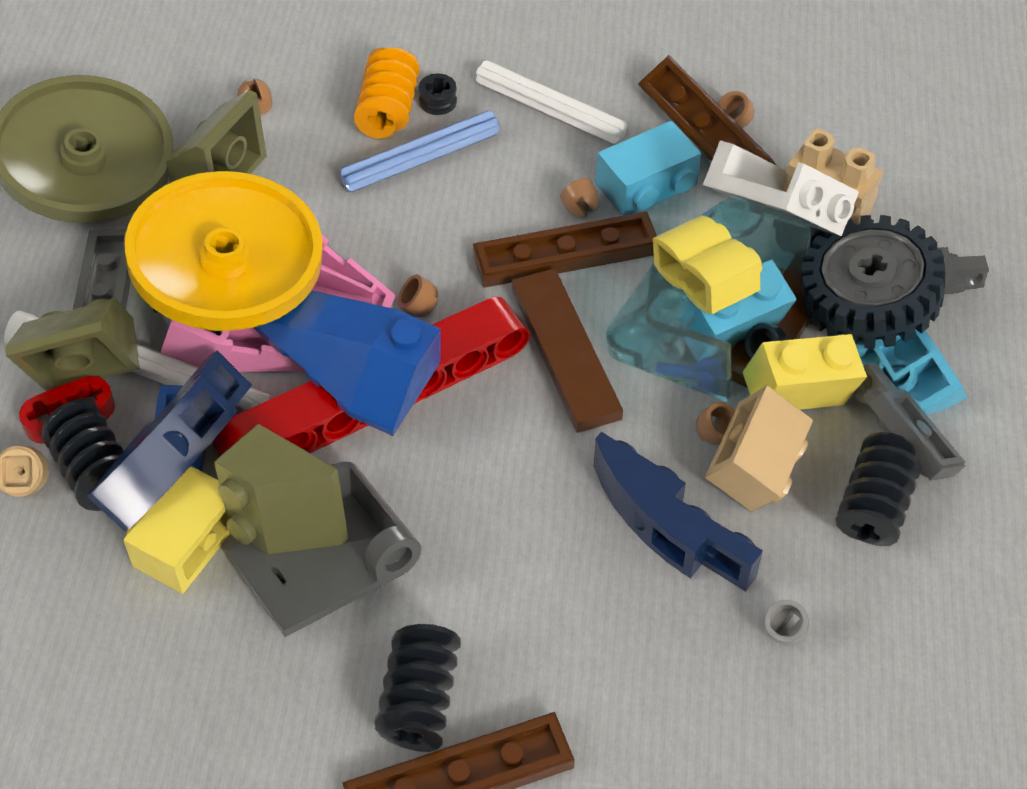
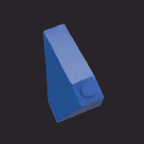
M313 290L296 308L286 315L267 324L253 327L283 356H290L306 371V377L317 387L321 385L337 400V406L348 416L391 436H394L440 364V328L397 309Z

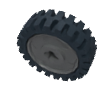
M871 215L860 216V224L855 225L852 218L847 221L842 236L825 231V238L817 235L812 241V248L808 247L804 254V262H802L801 286L806 313L809 319L813 318L814 325L820 331L825 328L827 329V336L852 334L855 345L858 339H864V348H875V343L878 339L883 340L885 347L895 346L897 335L904 342L914 339L915 329L921 334L927 330L930 320H936L940 307L943 305L946 277L943 252L941 249H937V241L932 236L926 238L925 230L917 225L910 231V222L900 218L896 225H891V216L880 215L879 223H872Z

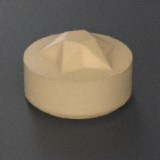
M13 446L0 454V489L4 493L15 497L28 496L37 493L43 488L48 479L49 467L46 458L39 450L30 446Z

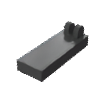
M127 229L89 230L73 309L84 307L96 299L110 300L114 298L126 309L131 284L125 256V235Z

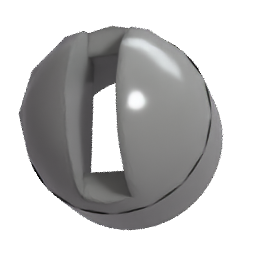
M780 600L772 604L767 610L765 627L775 642L787 646L795 645L806 637L809 631V618L803 606L796 601ZM794 614L800 618L785 636L778 634L788 624Z

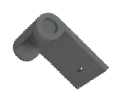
M345 461L331 465L338 470L349 538L345 543L339 546L267 554L252 544L244 545L239 541L225 548L226 555L284 637L404 575L416 564L420 557L421 545L352 462ZM275 574H278L281 577V579L285 583L284 585Z

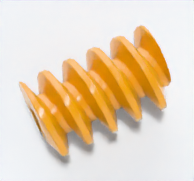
M381 47L373 50L368 55L365 73L362 78L363 83L360 87V95L354 112V123L366 136L376 140L386 139L392 136L395 131L405 128L408 124L412 100L415 95L414 89L420 72L419 62L411 53L399 48Z

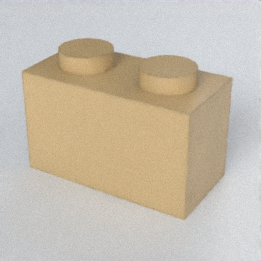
M766 385L738 403L705 478L751 512L770 502H779L791 487L792 479L789 476L795 462L802 457L807 449L808 441L805 438L813 419Z

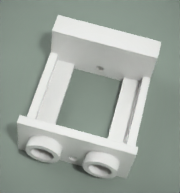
M724 141L719 142L703 185L759 211L839 236L843 234L859 191L800 162L797 164L787 192H784L782 189L787 175L786 170L734 144Z

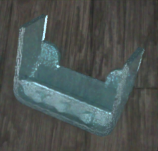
M742 198L724 200L701 214L713 219L716 223L724 225L730 233L731 239L738 240L745 246L754 249L760 257L761 263L772 259L780 271L785 272L786 270L801 277L804 254L807 248H810V222ZM653 263L607 328L606 339L609 354L617 361L727 402L731 396V344L690 329L695 321V305L687 297L683 289H678L671 285L659 273Z

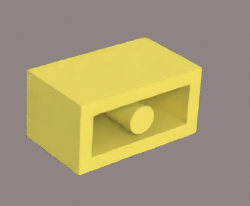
M852 334L763 342L743 371L750 395L768 385L800 410L844 405L867 377Z
M190 466L144 516L127 531L123 541L132 566L183 594L231 534L227 528L228 518L224 502L218 491L219 481Z

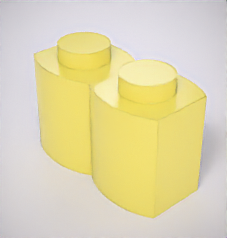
M701 215L653 238L654 265L659 273L671 285L678 289H683L692 303L707 314H714L760 291L762 263L756 251L738 240L731 239L730 233L724 225L716 223L707 216Z

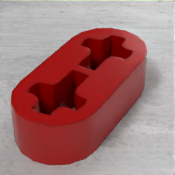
M87 376L26 400L19 411L20 422L26 436L35 443L45 444L41 436L44 423L41 424L38 417L46 414L49 416L58 407L79 398L86 399L94 396L100 411L99 414L103 415L106 420L109 419L115 409L110 385L100 377Z

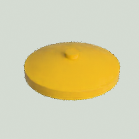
M229 171L206 172L187 176L163 186L138 207L128 224L125 235L126 266L131 282L138 294L146 303L162 315L181 324L213 331L242 330L277 320L296 308L309 295L321 271L323 241L319 224L313 212L301 198L284 186L272 180L248 173Z

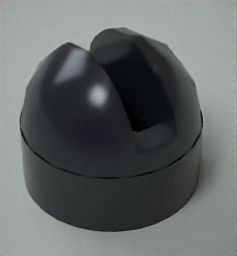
M756 324L746 335V351L752 358L763 342H772L766 335L767 332H769L773 341L788 340L787 334L782 328L774 324Z

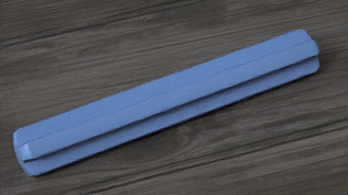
M487 110L344 166L339 171L340 180L347 192H354L495 136L499 133V121L492 111Z

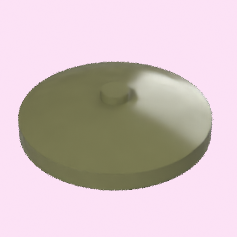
M91 75L55 77L33 84L22 90L0 110V184L20 205L41 216L72 223H94L116 219L136 211L150 195L165 185L169 177L166 161L173 152V137L169 123L163 112L150 98L122 82Z

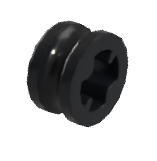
M436 73L430 74L420 81L418 86L420 94L419 103L425 112L431 115H444L456 107L457 86L452 77Z

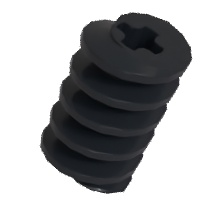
M79 398L63 404L50 414L43 425L41 436L46 447L49 448L54 461L57 463L61 474L65 477L70 490L74 492L78 504L86 510L102 511L87 497V494L123 453V448L121 444L116 442L113 431L107 428L106 419L103 415L99 414L100 411L96 402L91 399Z
M878 432L868 435L863 440L860 453L856 459L855 468L852 470L849 479V485H847L843 496L844 500L841 502L837 513L838 516L835 518L838 528L847 536L876 546H891L898 542L901 533L899 528L904 524L906 518L905 511L909 509L911 503L910 495L915 491L917 485L915 480L919 478L922 470L919 460L914 457L916 453L915 448L906 437L895 433Z
M433 624L408 625L397 630L392 636V652L387 659L388 671L383 678L384 691L379 697L380 711L375 716V730L382 738L401 748L418 752H431L438 750L443 745V738L434 731L444 729L447 724L446 716L439 711L450 707V696L444 691L451 689L454 685V676L448 671H452L457 667L458 658L453 652L461 647V638L456 632L442 626Z

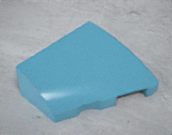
M915 329L914 339L904 342L897 335L896 345L885 347L882 339L876 340L875 348H864V339L856 343L863 366L876 363L898 390H906L926 415L949 408L968 398L964 387L926 330L921 334Z

